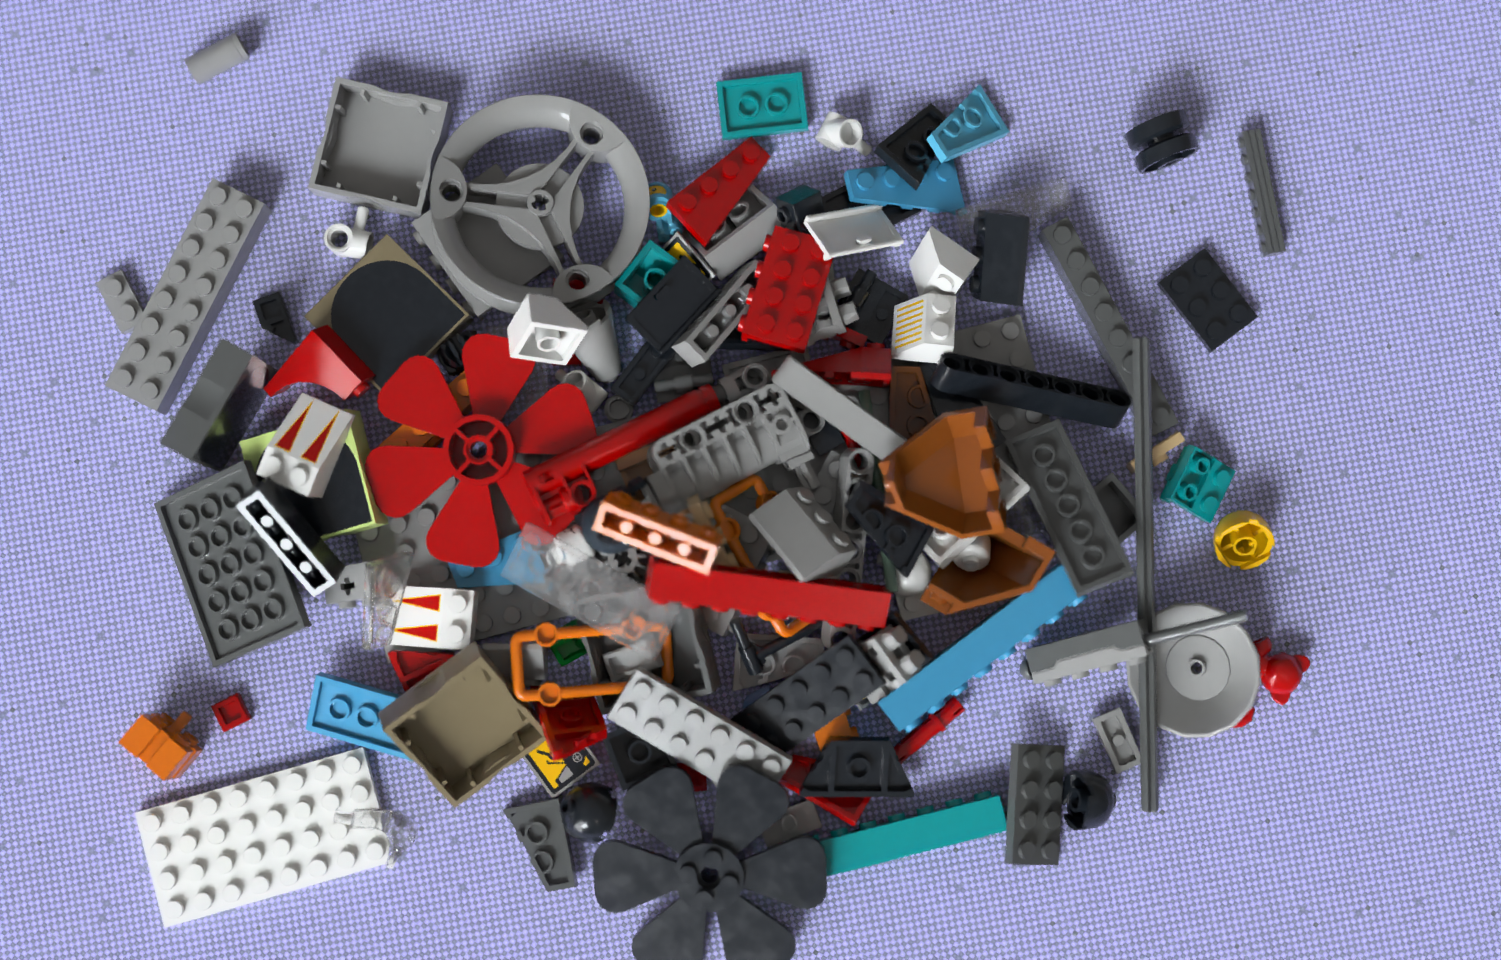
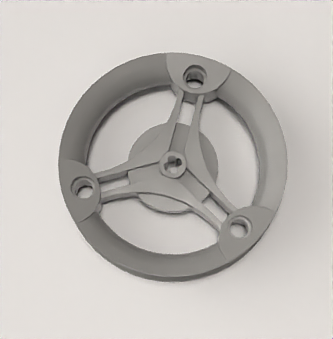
M534 94L511 97L484 107L470 116L455 130L444 145L436 161L430 186L432 231L439 254L453 277L475 298L497 310L515 315L528 293L555 297L568 309L588 300L596 299L598 303L614 290V284L640 252L650 213L649 184L641 159L632 143L613 122L598 111L580 102L553 95ZM536 127L550 128L568 133L570 144L550 164L533 163L522 166L511 172L502 183H468L462 174L469 160L480 148L505 133ZM591 136L596 138L598 142L589 144L583 138ZM577 152L583 159L572 174L569 175L562 168L573 153ZM591 162L610 164L620 183L624 201V218L619 238L609 256L600 266L583 264L572 238L581 225L584 213V200L578 182ZM448 192H455L459 195V198L455 201H448L444 198V195ZM467 195L496 198V205L467 202ZM535 203H541V206L544 204L545 210L539 211V207L535 209ZM463 214L479 215L497 220L504 233L512 241L528 249L541 250L557 275L553 287L540 288L518 285L502 279L487 270L473 257L466 247L459 232L457 222L462 218ZM564 245L573 266L566 270L563 269L554 248ZM575 279L583 282L584 288L581 290L572 289L569 282Z

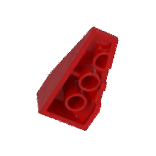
M867 343V347H859L802 363L828 383L834 385L887 388L891 381V349L884 348L885 344ZM778 369L771 371V378Z

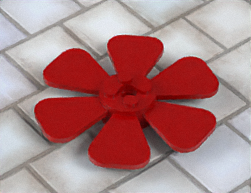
M477 334L470 337L462 349V360L473 415L464 417L435 361L420 355L410 357L381 388L377 400L379 410L386 418L444 438L443 448L379 446L373 449L366 457L365 472L378 508L386 516L393 518L404 517L411 513L453 476L459 479L460 482L427 533L426 546L429 553L441 561L471 567H485L490 565L500 552V541L489 485L498 484L522 533L528 541L535 545L551 544L555 541V536L565 530L574 521V516L580 514L582 509L571 514L566 512L552 519V525L547 527L521 475V472L532 467L517 463V453L559 455L596 437L597 432L584 394L575 385L568 383L558 384L551 388L508 426L501 422L531 376L536 361L510 357L509 342L506 337ZM478 442H484L487 446V454L483 458L478 459L473 455V447ZM577 486L574 490V496L578 501L584 502L583 491ZM560 503L550 507L549 510L560 506Z

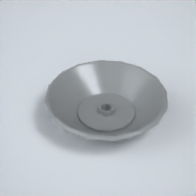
M1202 602L1174 603L1155 612L1156 631L1228 614V612ZM1240 623L1156 644L1157 726L1181 737H1212L1235 727L1253 707L1261 684L1260 659L1248 631ZM1126 661L1128 687L1139 708L1138 664L1129 666L1128 661ZM1195 663H1199L1202 666L1201 673H1197L1194 670L1193 666Z

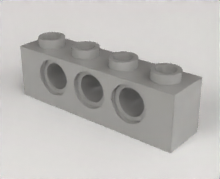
M756 259L737 270L721 289L722 293L672 345V348L691 367L706 362L739 324L741 315L748 313L750 305L746 304L750 287L756 288L758 278L754 277L758 264Z

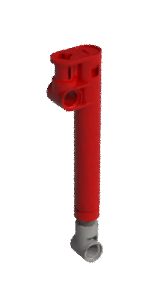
M759 363L749 364L718 379L717 384L712 387L709 383L698 387L697 390H692L521 472L525 485L546 526L552 525V519L566 512L571 514L588 506L589 503L595 500L597 492L589 473L707 416V414L721 409L720 404L725 401L730 404L764 387L769 377L767 369ZM749 370H754L759 375L757 385H752L748 382L746 376ZM578 485L585 486L588 489L589 497L585 502L578 501L574 496V490ZM560 503V506L549 510L550 507Z

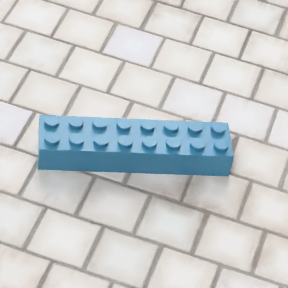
M1059 562L1041 576L1033 591L1012 597L935 655L930 662L924 665L906 683L890 692L887 696L876 702V704L896 730L902 731L904 729L907 732L911 731L922 722L919 717L925 712L935 713L945 705L943 701L945 697L949 694L957 696L969 687L967 683L969 679L973 676L981 678L993 669L991 665L993 661L997 658L999 660L1008 658L1017 651L1014 645L1020 641L1022 643L1026 641L1027 643L1041 632L1038 627L1044 623L1051 625L1064 615L1062 609L1066 606L1075 607L1085 600L1088 595L1077 598L1061 562Z

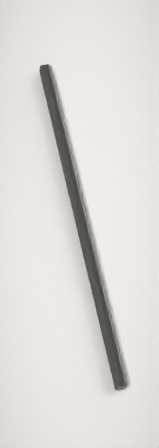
M1135 337L1132 340L1137 614L1138 619L1144 618L1148 633L1156 632L1150 338ZM1156 644L1152 646L1154 653L1145 656L1147 661L1138 664L1141 809L1144 812H1157L1159 810Z

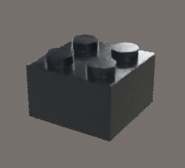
M620 725L607 729V738L602 740L623 791L628 790L632 785L662 767L677 766L673 756Z

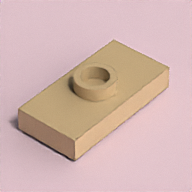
M1175 432L1152 447V465L1154 467L1169 458L1166 452L1185 441L1180 432ZM1134 458L1126 463V467L1131 474L1135 473Z

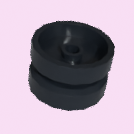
M1175 110L1154 117L1125 134L1124 137L1129 149L1141 151L1134 159L1140 174L1154 172L1171 166L1200 149L1193 133H1183L1190 125L1185 110Z

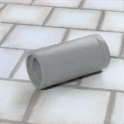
M235 32L185 58L184 61L193 78L200 85L250 59V56Z

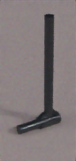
M735 618L729 622L738 642L741 658L748 674L751 676L763 671L766 657L821 629L823 623L822 620H817V623L808 624L793 636H780L760 647L758 644L750 642L740 618Z

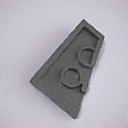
M562 797L502 809L507 819H510L515 828V834L520 843L522 842L531 858L530 861L547 892L578 886L569 833L565 830L561 819L560 805Z

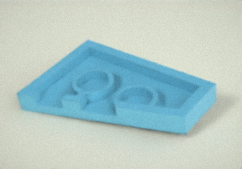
M979 84L926 140L942 164L1004 138L1010 131Z

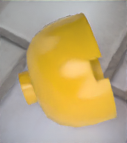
M1237 510L1228 513L1221 518L1214 529L1213 545L1218 560L1230 568V565L1240 566V570H1248L1264 563L1271 555L1270 550L1272 546L1275 545V540L1267 521L1259 514L1248 510Z

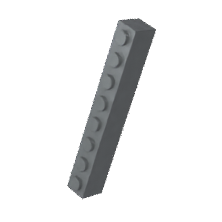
M1066 217L1042 229L1038 239L1120 391L1129 396L1131 400L1129 408L1134 415L1133 336L1070 219ZM1151 371L1153 437L1178 424L1179 421Z

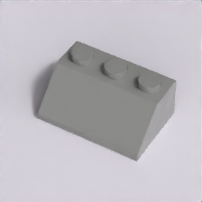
M752 184L706 247L687 229L682 232V235L721 281L726 276L731 275L747 260L755 257L763 249L766 235H772L775 225L781 227V223L777 217V207Z
M805 487L785 489L753 511L748 517L800 582L839 575L858 551L850 542L849 536L840 530L832 520V516L815 500L813 493Z

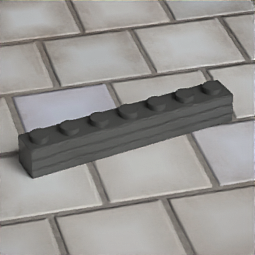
M1258 128L1243 131L1239 138H1237V144L1242 151L1241 163L1245 166L1246 170L1244 173L1245 182L1249 184L1248 197L1253 203L1252 216L1256 218L1257 222L1255 230L1256 234L1260 237L1259 250L1263 253L1264 257L1281 255L1286 249L1261 130Z

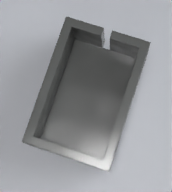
M1112 472L1094 485L1093 489L1119 542L1122 543L1136 531L1135 498ZM1043 528L1040 532L1052 545L1045 528Z

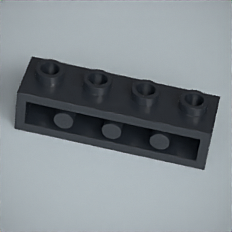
M268 476L246 491L236 507L310 594L315 597L335 584L345 568L344 564L274 481Z

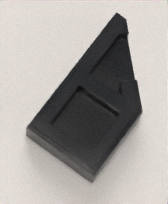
M280 291L252 301L262 329L291 343H299L286 303Z

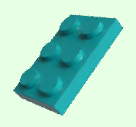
M802 72L716 82L723 141L750 138L751 136L760 137L808 131Z

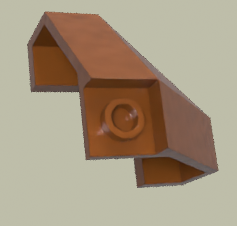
M981 406L942 413L881 460L878 464L884 477L886 488L884 506L961 539L1006 532V501L1001 498L1000 482H1002L999 457H996L993 440H996V433L988 407Z
M1006 526V532L988 535L991 539V559L987 566L976 571H966L958 567L953 560L943 569L939 566L920 600L944 615H949L1029 593L1035 588L1056 551L1031 536L1025 538Z

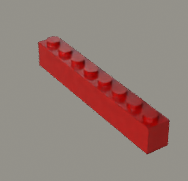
M650 555L644 589L648 599H651L653 603L668 605L670 601L680 602L682 606L693 609L699 608V605L711 606L712 610L718 612H729V609L741 610L742 614L749 616L767 613L772 618L786 620L788 616L799 617L800 621L806 623H817V620L828 621V624L836 627L854 624L858 628L868 631L875 630V627L885 628L891 593L884 585L831 578L800 582L795 574L716 563L713 564L709 573L705 574L662 556Z

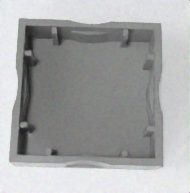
M336 77L326 114L325 133L317 149L308 189L315 196L415 219L419 218L429 211L432 175L436 161L446 144L454 112L452 107L446 101L411 93H394L375 85Z

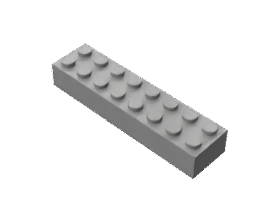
M212 178L105 384L106 387L164 415L168 414L272 212L265 203Z

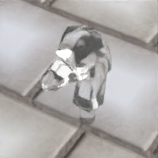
M354 809L353 813L336 810L333 821L335 823L351 825V828H373L384 832L389 842L386 868L390 869L395 866L403 852L414 843L419 825L407 815L390 809Z

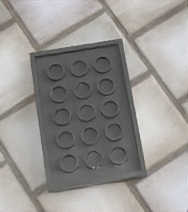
M243 460L154 503L213 668L222 666L312 626L292 571L236 507L246 491L259 483L251 460Z

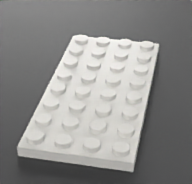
M365 747L135 813L164 928L396 861Z

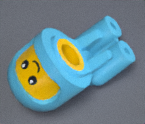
M649 183V220L656 221L658 240L660 242H667L670 239V235L673 236L677 231L682 234V223L666 208L667 201L673 197V193L665 183Z

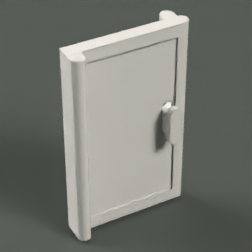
M869 204L806 216L804 220V225L823 251L824 260L884 247H898L904 243L903 238L882 211L883 206Z

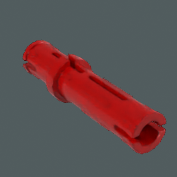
M954 696L935 713H929V717L893 746L901 764L940 731L943 733L947 730L946 726L966 711Z

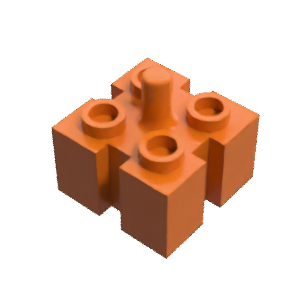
M182 711L176 720L164 712L161 714L152 713L151 715L141 714L118 742L136 758L139 757L145 762V766L163 781L170 780L171 778H180L203 751L197 745L199 741L187 731L183 734L180 733L192 719V716L186 711Z

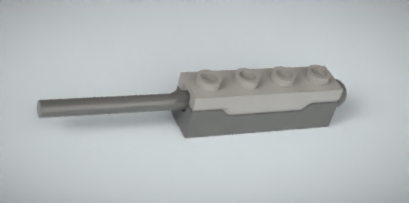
M1246 609L1152 633H1148L1145 620L1141 618L1028 648L1025 650L1027 658L1021 662L1019 670L1023 678L1033 680L1034 684L1044 682V686L1049 687L1062 683L1061 677L1071 675L1073 680L1090 676L1089 670L1099 668L1100 672L1104 673L1118 669L1117 663L1128 661L1129 666L1146 662L1145 656L1154 653L1152 648L1154 644L1249 621V616Z

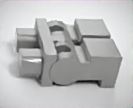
M828 277L807 347L814 345L815 341L820 339H827L837 333L847 332L845 325L859 319L853 301L839 305L837 301L852 295L846 277L831 281Z
M890 624L883 630L881 629L865 640L858 642L886 680L883 686L867 696L872 705L906 683L923 668L921 665L925 662L924 656L919 650H909L904 643L907 640V633L901 626L893 628Z

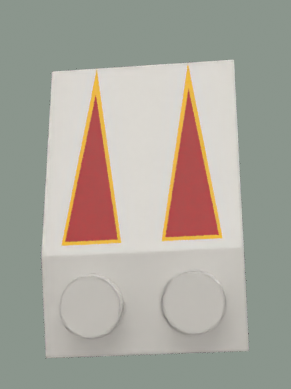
M301 393L269 442L256 474L264 478L269 476L274 482L307 497L322 498L355 415L308 394Z
M390 585L391 596H389L385 644L463 650L475 641L478 591Z

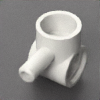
M828 112L815 137L819 143L838 152L843 147L854 148L864 156L869 155L872 151V147L862 140L863 129L857 120L846 118L835 112Z
M364 206L358 207L353 228L341 223L328 227L324 234V242L335 255L342 258L362 259L373 248L374 234L373 232L365 231L369 209ZM342 234L347 235L348 240L344 246H335V240L338 236Z
M560 369L555 374V378L561 384H572L582 391L591 415L609 395L581 370H573L567 373Z

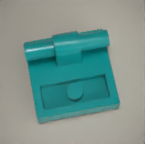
M1188 444L1187 447H1183L1176 464H1172L1165 478L1167 483L1159 499L1169 504L1172 502L1203 522L1211 523L1236 471L1197 446Z

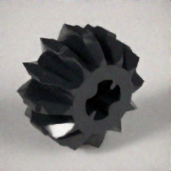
M465 330L461 334L457 333L454 337L448 338L447 342L441 344L437 355L442 367L450 376H458L464 371L462 349L470 337L478 334L477 331Z

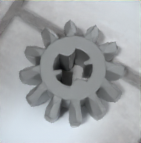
M636 546L623 551L628 552V557L632 561L629 566L625 564V568H620V562L616 558L618 554L623 556L622 552L616 554L599 552L600 555L608 557V560L600 561L599 566H610L604 573L606 578L616 572L613 581L615 584H619L622 575H624L625 583L630 584L631 573L638 580L642 578L641 574L636 571L638 567L643 570L648 569V565L639 562V559H646L649 557V554L647 552L638 554L637 552L641 548Z

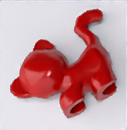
M1268 636L1253 641L1259 653L1261 683L1266 690L1270 691L1271 697L1276 703L1284 705L1288 702L1291 692L1297 688L1302 680L1303 673L1309 668L1310 660L1304 655H1290L1285 652L1269 656L1267 653L1271 651L1272 643ZM1252 707L1233 728H1242L1252 722L1255 708Z

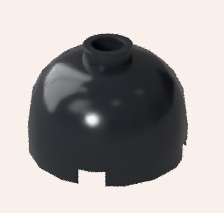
M1073 770L1074 773L1067 774L1063 782L1062 805L1067 803L1068 814H1063L1068 826L1074 830L1098 828L1110 818L1116 805V795L1106 778L1089 770Z
M586 782L576 785L567 793L561 802L560 812L562 824L570 836L591 844L600 843L604 840L600 837L605 831H611L617 813L616 798H612L609 792L613 791L611 787L599 783Z

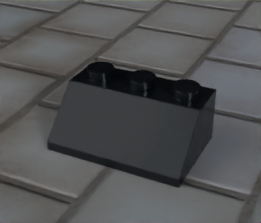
M979 210L978 217H975L973 226L974 234L977 235L976 246H973L971 253L980 260L974 268V275H971L969 280V290L972 293V297L985 302L1023 306L1030 217L1014 211Z

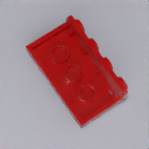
M775 225L772 235H766L763 251L767 253L764 261H758L754 275L755 278H758L756 288L750 287L746 304L750 305L747 315H741L738 331L742 332V341L748 342V339H753L805 354L834 257L831 260H824V253L812 235Z

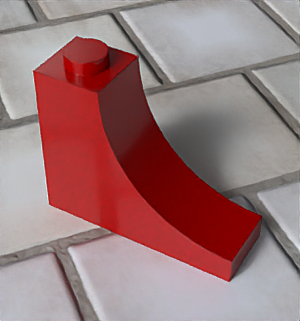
M327 324L313 329L263 389L270 397L287 391L295 383L309 382L330 389L345 401L354 396L357 398L363 396L370 389L371 386L368 383L375 374Z

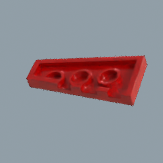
M751 136L668 200L666 208L706 247L733 208L740 202L744 193L751 187L768 164L771 156Z

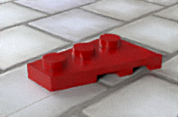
M793 754L792 762L779 782L799 794V788L816 759ZM872 797L804 798L854 827Z

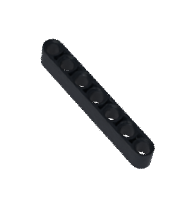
M949 352L943 353L940 356L930 379L931 384L942 392L1107 428H1117L1131 405L1129 396L1117 389Z

